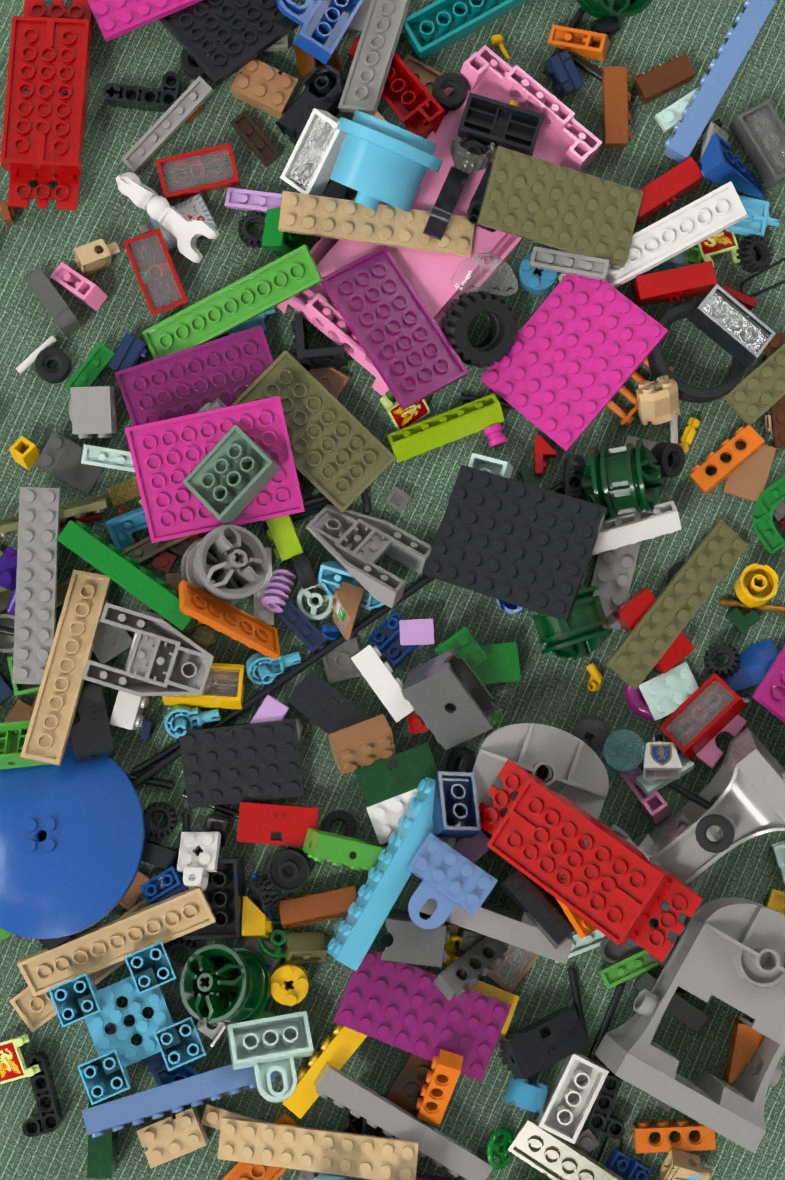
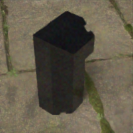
M330 65L324 66V69L314 68L305 77L304 91L275 122L283 135L287 134L290 137L288 140L294 145L297 144L314 108L327 111L334 117L340 111L338 106L346 82L341 73Z

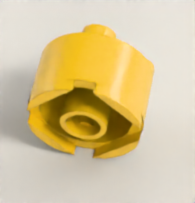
M751 564L736 579L734 584L736 595L742 603L750 608L762 606L776 594L779 582L778 576L767 565Z
M280 964L271 976L270 993L278 1003L288 1006L301 1002L308 992L310 983L306 969L300 964ZM290 980H292V981H293V984H292L293 987H292V986L287 987V986H286V981L289 982Z

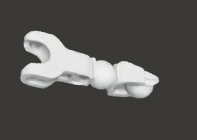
M126 172L121 176L118 175L116 182L121 194L129 197L139 208L147 210L148 215L152 219L158 220L163 227L177 238V246L181 254L192 262L200 263L203 255L196 247L197 239L204 235L208 239L216 240L219 232L207 221H191L176 208L170 206L167 199L159 196L157 191L141 183L140 178L135 173Z

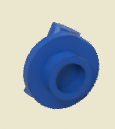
M326 623L321 627V633L326 639L335 640L340 635V630L335 623Z

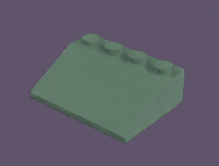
M235 424L185 478L183 483L219 521L230 525L282 467Z

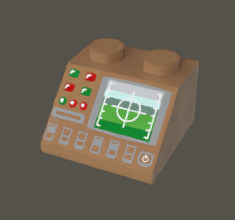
M342 581L340 589L336 588L330 610L334 611L332 619L343 637L349 640L365 588Z

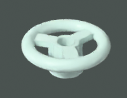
M318 583L307 589L301 588L297 595L296 604L297 608L307 619L322 620L332 612L330 609L334 600L333 596H330L328 593L321 596L318 593L311 594L308 591L311 588H320L325 591L321 584ZM303 595H305L308 598L307 602L308 605L311 607L310 613H308L303 607ZM318 598L319 603L314 605L312 599ZM329 600L327 609L323 613L316 615L317 608L324 601Z

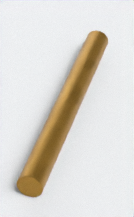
M720 598L719 601L720 606L785 614V606L764 604L759 607L750 608L740 600Z

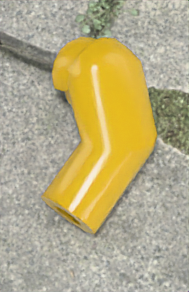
M593 662L585 667L591 675L587 684V688L591 692L597 691L600 688L603 679L602 674Z

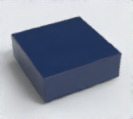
M144 721L140 739L146 741L151 739L154 721Z

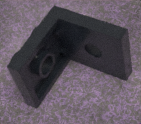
M294 314L295 321H292V331L295 335L293 348L296 351L299 363L306 370L348 366L344 346L308 350L307 325L303 314Z

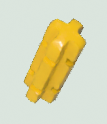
M694 417L689 418L688 426L685 427L680 439L682 442L678 444L682 447L684 454H687L689 450L688 445H691L696 433L695 428H698L700 423Z

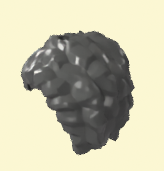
M459 137L455 138L450 147L452 160L456 168L467 174L484 170L492 162L496 150L494 142L485 145L469 137H464L463 140Z

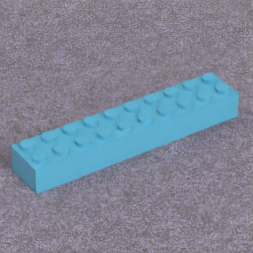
M426 777L425 780L423 779L419 783L418 792L415 797L410 799L407 812L399 818V826L395 832L390 834L388 838L389 843L386 849L380 852L377 865L369 871V879L365 885L363 884L360 887L357 900L349 906L348 916L345 920L341 921L336 937L332 938L328 944L327 952L335 960L355 971L360 966L411 875V872L406 867L430 833L434 834L432 819L435 791L434 779Z

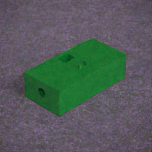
M517 642L481 646L489 658L473 671L484 685L521 680Z

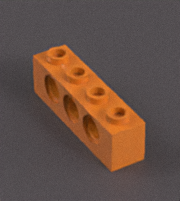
M750 425L740 427L735 432L736 436L734 438L725 440L720 445V450L716 453L714 451L705 458L706 462L701 466L700 464L696 465L690 471L692 473L690 479L705 496L764 446L765 441ZM738 442H743L746 444V448L738 450L735 445ZM723 455H729L731 461L724 463L720 458ZM713 467L717 472L710 476L706 474V470Z
M440 1049L438 1057H433L431 1064L433 1070H428L426 1082L428 1083L423 1084L420 1093L422 1098L418 1097L415 1109L418 1110L417 1119L440 1125L461 1073L464 1056Z
M678 1119L677 1122L658 1120L657 1123L638 1121V1124H632L633 1146L636 1153L669 1152L671 1148L680 1151L716 1150L715 1131L697 1121L689 1122L688 1119ZM693 1130H697V1136L695 1138H690V1132ZM672 1131H678V1136L675 1139L669 1138ZM652 1132L659 1133L655 1140L649 1139Z

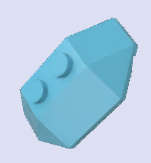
M337 560L321 563L317 581L330 596H334L336 588L340 589L342 581L364 588ZM366 589L364 590L360 607L371 610L385 605L376 600Z

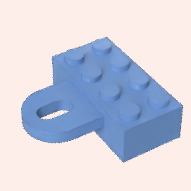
M430 833L406 867L407 870L422 880L409 900V917L416 926L422 929H435L446 921L456 905L474 916L498 880ZM428 899H434L437 903L435 911L429 919H422L419 915L420 909Z

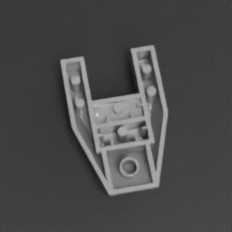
M329 504L306 527L325 549L376 600L390 608H393L402 598L406 581L375 563L385 554L422 574L432 550L431 545L388 521L347 509L342 513L335 506Z
M105 603L100 622L138 633L126 671L93 660H87L81 679L136 696L203 695L214 660L213 655L162 619Z

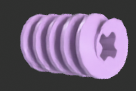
M274 570L267 585V590L261 599L262 605L270 611L283 612L280 607L286 606V602L283 600H288L287 594L291 593L289 587L294 586L293 581L297 579V576L287 570Z

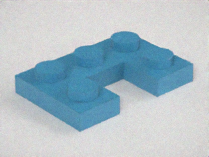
M143 507L105 521L115 546L121 550L136 543L132 533L148 527Z

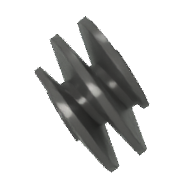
M587 715L578 720L573 729V735L584 741L594 752H597L604 747L610 729L602 718L596 715Z

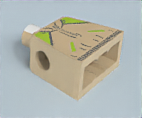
M99 239L74 248L75 261L82 275L87 277L111 264V256L119 253L120 250L116 242L106 245L103 239Z

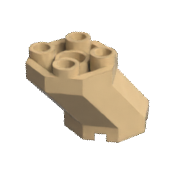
M668 375L658 377L655 381H643L638 384L639 388L636 389L638 414L643 425H648L647 421H652V425L669 422L675 419L674 414L677 416L681 414L678 386L674 379H669Z

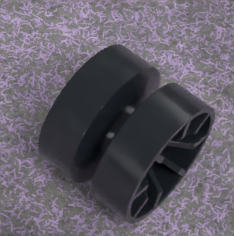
M293 847L278 851L268 865V877L275 888L283 892H294L303 887L311 871V864L307 855L300 849Z

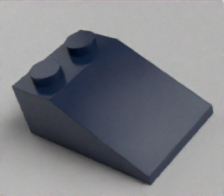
M436 772L432 817L434 836L440 838H473L481 831L475 773Z

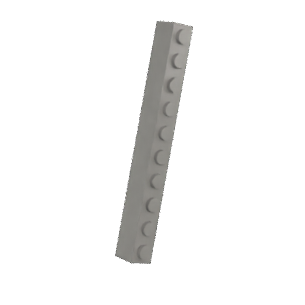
M328 1063L325 1064L314 1082L317 1089L316 1092L320 1096L332 1098L334 1104L342 1109L344 1106L350 1109V1113L359 1119L361 1116L367 1119L366 1122L373 1128H377V1126L382 1128V1132L388 1137L393 1138L395 1136L401 1140L419 1142L418 1154L425 1158L427 1155L432 1158L431 1161L435 1165L447 1167V1171L455 1177L460 1175L464 1180H486L493 1170L489 1161L426 1122L417 1119L416 1116Z

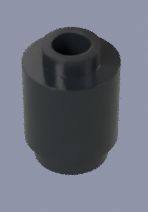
M616 16L595 20L591 26V31L607 34L608 37L616 35V32L620 31L619 20Z

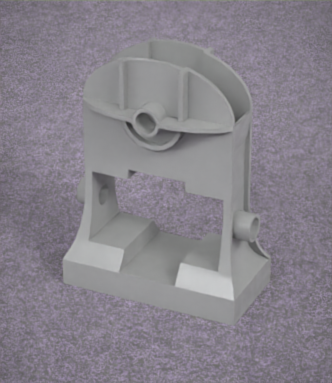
M519 723L500 727L488 734L481 742L472 773H475L478 807L481 802L488 806L493 805V798L487 792L492 785L498 789L504 787L503 781L497 776L507 760L510 759L533 775H535L536 769L540 765H544L547 769V775L542 780L548 789L565 796L597 820L599 819L607 796L609 780L604 764L584 741L555 727L535 723ZM514 791L512 793L513 800H515L517 795L519 794L517 791ZM507 808L502 809L501 813L503 817L506 815L508 811ZM437 837L451 848L454 847L456 838ZM584 840L585 845L589 844L588 840ZM419 878V880H418V882H417L415 891H416V889L418 888V886L420 885V883L422 882V880H421L420 878ZM428 899L420 909V912L431 916L437 907L436 901ZM483 902L474 916L456 905L446 919L449 923L563 964L567 962L574 941L572 935L560 947L555 949L520 908H518L517 913L487 902Z
M747 726L729 741L727 753L720 768L711 781L697 794L709 802L714 796L720 795L708 810L690 800L651 833H646L634 841L629 836L623 839L643 852L648 861L668 870L687 885L739 844L768 832L785 831V781L782 776L785 769ZM718 814L731 822L734 829V840L728 849L723 852L712 853L700 847L696 840L695 830L698 822L703 817ZM714 825L707 829L706 836L709 840L715 842L723 837L716 833L720 829L719 826ZM663 900L661 903L662 909L669 910L670 903Z
M722 897L710 900L696 910L651 992L643 989L638 994L633 1005V1010L636 1013L623 1025L605 1034L595 1055L619 1078L755 1153L766 1132L764 1105L768 1087H774L781 1077L782 1067L778 1065V1062L785 1051V915L743 897ZM678 986L705 1002H708L711 995L741 1011L739 1020L765 1035L758 1051L734 1087L706 1071L694 1083L676 1073L679 1060L664 1047L652 1041L658 1024Z

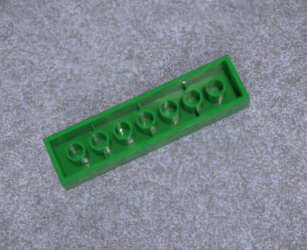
M71 520L68 522L56 540L180 630L189 633L193 630L198 620L180 611L178 590L173 588L170 590L168 588L170 585L161 578H154L152 571L141 565L140 567L137 566L139 562L126 554L123 556V550L111 543L107 544L108 540L94 531L92 533V528L79 520L77 522Z

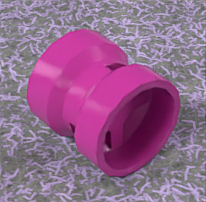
M501 423L483 430L484 435L489 437L488 445L490 448H495L508 442L506 436L501 433L503 429Z

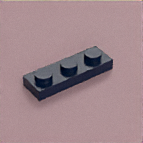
M289 599L284 600L286 606L280 607L283 612H275V614L314 653L327 639Z

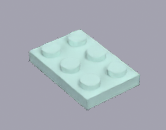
M687 662L639 686L655 721L673 713L699 688Z

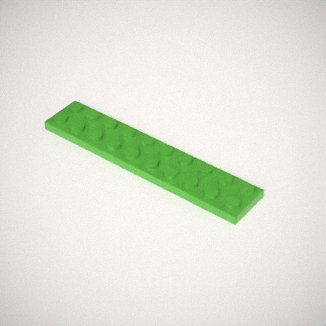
M303 245L144 330L142 334L155 360L207 343L317 285L323 279L308 245Z

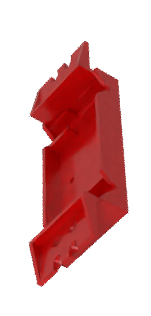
M25 0L23 16L12 17L0 159L4 170L10 172L8 207L28 208L29 200L35 198L37 199L38 209H47L49 200L54 199L57 201V210L77 211L82 175L81 149L85 142L91 65L89 42L92 41L93 12L87 0H73L70 8L64 7V0H54V4L50 8L45 6V0ZM33 180L39 181V185L36 188L30 186ZM52 181L58 182V186L55 189L49 187Z
M508 759L497 776L503 781L504 787L498 789L492 785L487 792L493 798V805L488 806L484 802H481L479 805L481 827L492 835L486 846L619 946L626 944L631 939L659 961L663 962L675 944L668 939V931L672 930L681 935L686 926L679 921V914L684 913L692 918L703 898L671 872L648 861L643 852L571 800L548 789L544 781L539 777H536ZM514 791H517L519 794L517 795L516 799L513 800L512 793ZM507 808L508 811L506 815L503 817L501 813L502 809ZM584 840H588L589 844L585 845ZM563 874L567 876L566 880L562 878ZM663 900L670 903V908L667 911L661 907ZM651 918H656L659 921L657 928H653L650 925Z

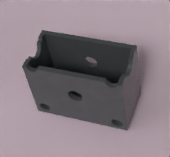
M456 647L409 670L401 690L403 697L409 701L414 712L421 717L426 728L431 730L437 742L445 750L493 729L494 722L489 719L500 708L498 704L491 702L493 699L492 695L465 658L457 655L458 649Z
M391 909L385 920V927L389 934L383 936L380 944L381 960L442 967V962H446L447 958L445 941H449L450 933L446 921L435 929H422L412 922L408 911ZM419 912L422 919L427 920L430 918V915Z

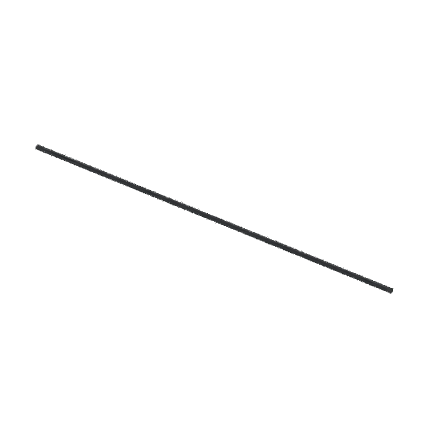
M574 477L569 479V485L576 481ZM562 481L549 490L559 493L562 490ZM425 576L403 591L402 598L395 606L430 583L434 578ZM383 605L354 625L350 638L392 608ZM340 635L242 704V710L234 709L221 718V721L215 722L210 727L225 726L344 643L346 639L343 635ZM178 748L132 780L134 788L181 756V749Z

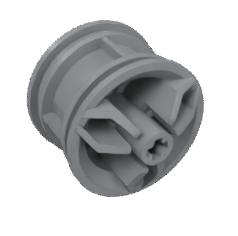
M236 525L217 527L205 537L192 543L185 551L180 565L182 580H186L231 605L258 591L268 573V558L264 546L252 532ZM209 548H211L217 559L208 552ZM231 576H233L238 582H240L239 586H237V584Z

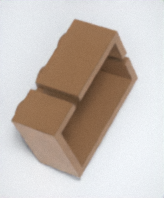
M253 59L240 69L241 74H237L230 89L233 97L276 118H280L291 106L300 86L297 78L285 72L280 75V70L262 61Z
M384 714L328 734L333 758L341 775L354 771L359 765L361 767L368 766L373 762L396 754L392 730Z

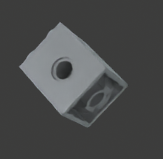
M70 387L69 416L74 435H78V438H94L93 434H98V438L113 437V434L118 433L116 387Z

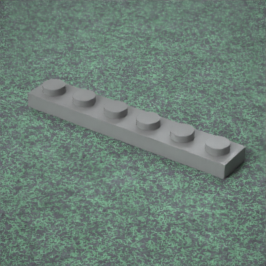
M199 76L121 160L137 174L206 101L214 90Z

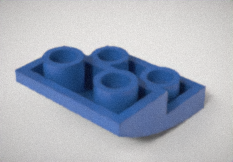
M396 611L368 639L395 667H398L419 645H400L399 621L404 619Z
M174 866L140 886L148 904L152 903V905L189 890L184 885L182 877Z
M617 1148L614 1149L605 1167L625 1180H647L652 1172L651 1168Z

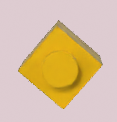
M23 436L9 448L14 461L28 471L40 455L36 445Z

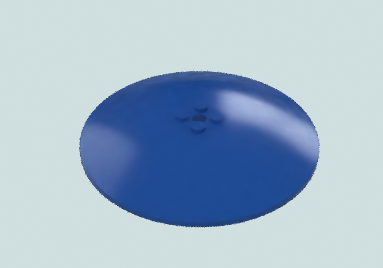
M67 741L61 766L47 764L0 770V928L10 933L33 939H54L70 936L91 927L103 919L125 896L137 874L142 859L145 824L139 796L132 782L121 767L110 757L75 764L71 741ZM42 831H46L47 838L41 842L39 834Z

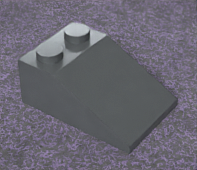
M54 431L34 464L87 495L91 493L105 468L81 464L83 447Z

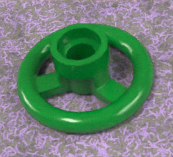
M274 920L272 926H282L281 920ZM293 928L284 931L275 930L269 933V939L274 945L275 953L270 952L265 947L263 939H257L261 952L272 959L285 958L286 950L281 952V945L286 940L285 934L294 933L295 931ZM274 936H279L281 941L276 942Z
M505 1128L496 1130L486 1143L488 1161L495 1169L506 1167L513 1156V1153L508 1151L505 1157L507 1143L510 1145L514 1139L511 1132ZM500 1135H504L502 1140H498L497 1138ZM493 1155L499 1157L500 1163L495 1162Z

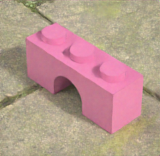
M737 715L720 732L724 731L731 737H735L747 721ZM716 736L694 756L709 768H713L724 753L716 746Z

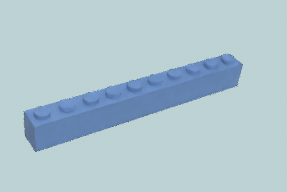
M746 0L743 6L746 10L744 13L740 11L735 20L737 23L736 27L730 28L726 36L728 38L727 43L723 42L717 52L720 54L718 59L713 58L708 67L711 69L709 75L704 74L699 83L702 85L701 89H696L691 97V100H693L692 105L687 104L682 113L685 116L683 121L678 120L673 129L676 132L673 137L669 136L664 145L667 148L664 155L678 163L688 159L776 1Z
M231 1064L82 1110L87 1136L92 1135V1138L105 1135L104 1131L106 1130L119 1131L124 1129L125 1124L132 1122V1125L135 1126L144 1123V1118L152 1116V1120L163 1117V1112L170 1110L172 1114L184 1110L183 1106L191 1104V1107H196L203 1104L202 1100L210 1098L211 1101L223 1098L222 1094L230 1092V1095L242 1092L241 1088L249 1086V1089L257 1088L254 1067L233 1070V1065ZM273 1072L270 1075L271 1083L279 1081L281 1074Z

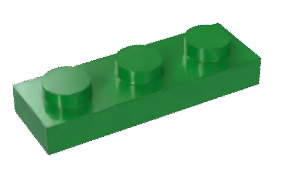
M99 342L65 388L71 392L70 387H91L108 366L115 353Z

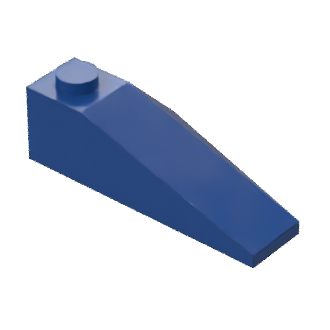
M142 1036L135 1038L137 1044L140 1045L143 1041ZM161 1052L145 1058L157 1087L198 1075V1072L188 1063L168 1072Z

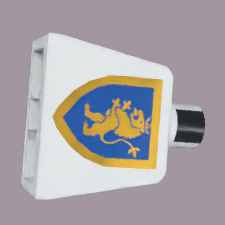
M662 735L654 736L653 742L646 743L642 779H680L682 765L675 744L673 742H665Z

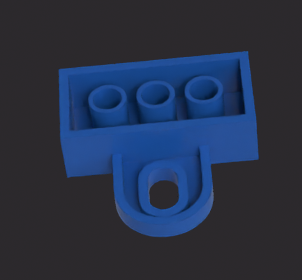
M276 0L279 10L302 26L293 44L325 65L363 0H302L304 5H298L291 0Z

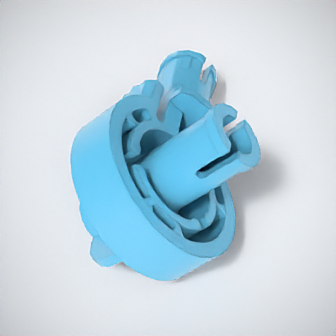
M298 651L288 655H280L276 660L258 652L247 660L245 671L253 683L269 684L278 674L283 673L285 667L300 664L301 658Z
M176 705L167 711L164 726L171 736L179 738V736H184L188 729L203 728L204 723L221 721L219 708L202 712L199 710V707L191 708L187 705Z

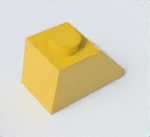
M243 896L241 936L246 939H269V933H272V921L249 897Z

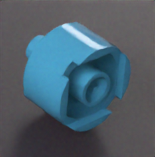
M531 253L520 264L518 282L525 292L532 295H543L554 285L558 272L530 267ZM537 271L538 273H541V275H540V276H538V274H535V275H534V272Z
M511 1077L504 1101L509 1104L510 1102L515 1103V1106L542 1114L549 1091L547 1090L548 1086L535 1080L531 1084L528 1082L529 1079Z

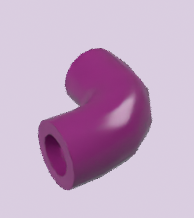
M625 682L624 697L627 706L634 714L655 722L640 688L633 689Z

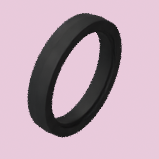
M699 303L678 305L666 312L657 322L667 329L673 322L688 318ZM662 340L647 357L650 370L655 379L657 380L660 376L668 375L669 379H674L677 382L679 399L692 403H707L728 394L741 380L746 369L732 357L730 372L723 383L711 388H696L681 382L671 373L663 358Z

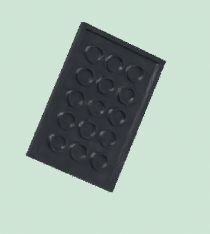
M296 718L188 729L184 736H179L188 808L234 804L241 801L252 802L305 796Z

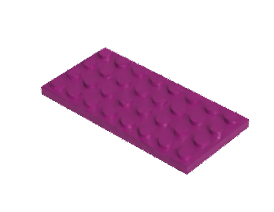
M386 246L322 277L321 285L402 410L468 375L469 371Z
M262 325L115 372L114 374L132 425L136 426L196 413L208 402L212 403L217 398L226 407L232 406L240 395L274 361Z
M369 948L357 971L353 970L333 1022L431 1062L434 1056L438 1057L440 1049L462 1055L464 1057L461 1074L482 1081L511 1005L468 987L465 988L466 992L461 997L457 998L455 996L449 1001L433 983L438 975L409 963L381 960V952Z

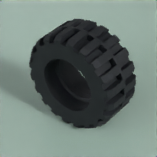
M474 290L469 291L468 294L463 293L459 295L460 299H454L451 302L452 306L450 308L447 307L445 310L447 314L441 321L444 324L443 328H441L442 332L463 363L478 368H484L485 365L488 367L495 364L494 361L499 363L504 359V354L508 355L511 350L509 348L511 345L514 346L516 341L514 340V335H517L518 329L515 328L517 318L512 316L515 313L513 308L509 307V303L506 300L485 291L478 292ZM485 311L491 321L490 333L484 342L477 346H471L467 337L468 325L475 315Z

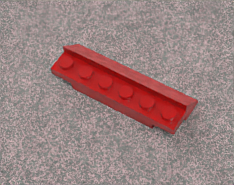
M395 52L381 98L409 132L425 138L432 131L436 134L446 112Z

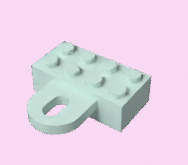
M307 1011L228 1024L227 1034L233 1070L254 1067L258 1092L267 1101L278 1103L290 1098L297 1085L294 1059L312 1056L314 1051ZM273 1072H278L282 1076L283 1090L281 1092H275L272 1089L270 1075Z

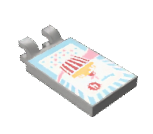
M200 193L173 206L191 221H207L217 229V225ZM150 217V224H144L139 227L142 234L160 228L168 251L170 252L178 248L177 238L163 227L158 220Z

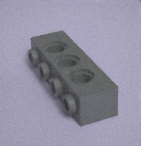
M486 936L442 971L433 983L449 1001L455 996L459 998L466 992L465 988L468 985L473 987L480 980L478 977L481 975L485 977L489 974L494 964L500 965L506 959L504 955L509 949L502 941Z

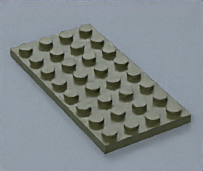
M497 146L477 224L574 254L610 260V265L623 268L625 267L644 191Z
M286 350L232 404L237 405L280 396L296 469L342 513L396 459L370 431Z

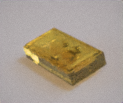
M136 476L106 489L114 507L141 496Z

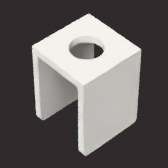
M199 1020L195 1027L213 1040L210 1045L213 1047L228 1024L226 1022H219L215 1029H210L207 1027L206 1022Z

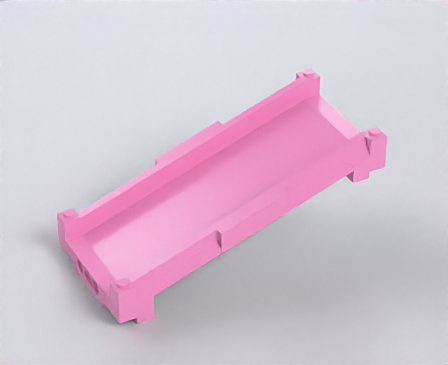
M484 45L463 63L459 76L463 78L467 86V97L464 104L454 111H445L446 113L436 134L432 131L424 138L437 145L433 156L441 159L443 162L439 172L427 169L410 209L432 212L451 166L456 168L452 160L450 147L452 141L458 137L459 124L470 92L507 104L509 100H515L520 108L544 115L532 157L583 172L592 162L603 142L573 118L576 113L517 65L512 68ZM450 88L445 93V95L449 97L453 96L455 94V90L453 88ZM486 168L469 174L452 215L469 217L468 207ZM382 201L379 202L381 205L392 206ZM474 225L470 258L390 246L386 247L441 329L444 326L441 323L442 318L446 317L447 313H445L447 307L450 308L452 306L451 302L454 299L459 300V295L463 293L468 294L469 291L474 290L481 291L516 250L522 238L498 230L490 232ZM321 237L310 252L321 276L324 277L383 246ZM321 283L276 306L284 314L293 307L338 346H344L347 354L376 377L372 388L380 395H386L385 393L389 390L388 386Z

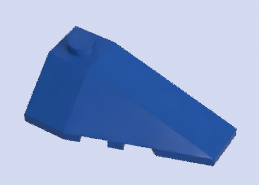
M715 133L701 158V172L703 176L721 186L731 181L736 191L760 199L765 198L762 183L749 168L745 169L741 158L738 155L733 156L729 151L731 149L730 145Z
M771 639L752 644L739 654L741 666L737 668L738 672H733L732 677L728 675L727 679H723V677L721 679L734 692L758 685L779 655V651Z

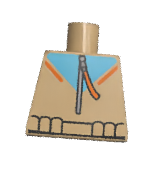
M673 1148L670 1149L659 1170L660 1180H709L710 1170L701 1168L699 1156Z

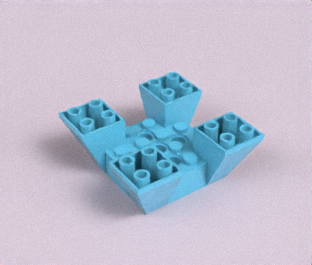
M162 941L125 956L124 958L131 977L103 989L97 990L87 973L48 989L62 1028L85 1019L98 1056L77 1066L92 1105L130 1089L127 1066L161 1052L169 1072L206 1055L192 1016L175 1022L161 988V985L177 979ZM120 996H125L128 999L126 1007L118 1005ZM145 1007H151L154 1010L152 1018L144 1016L143 1011ZM127 1015L134 1016L135 1024L133 1026H128L125 1023ZM108 1023L116 1025L117 1029L114 1034L107 1032L106 1027ZM134 1034L142 1036L143 1041L140 1045L133 1043L132 1037Z

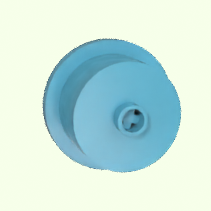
M355 110L352 121L340 117L336 129L346 133L329 179L358 191L354 201L368 208L376 210L379 202L382 201L409 212L427 169L439 172L443 161L433 156L437 146L435 143L384 120Z

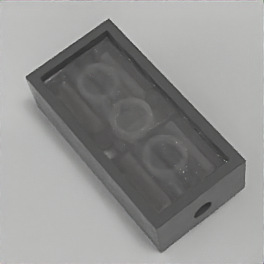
M766 100L738 115L730 124V127L765 185L770 189L785 181V126L770 101Z

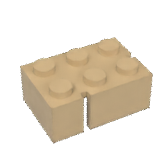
M191 1104L183 1107L184 1110L176 1114L167 1113L163 1117L139 1125L136 1132L142 1147H146L144 1153L150 1168L207 1145L209 1138L204 1125L201 1124L202 1120L196 1107H191Z

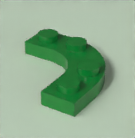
M785 475L761 493L753 510L755 532L770 555H773L785 546V540L773 523L774 510L785 499Z

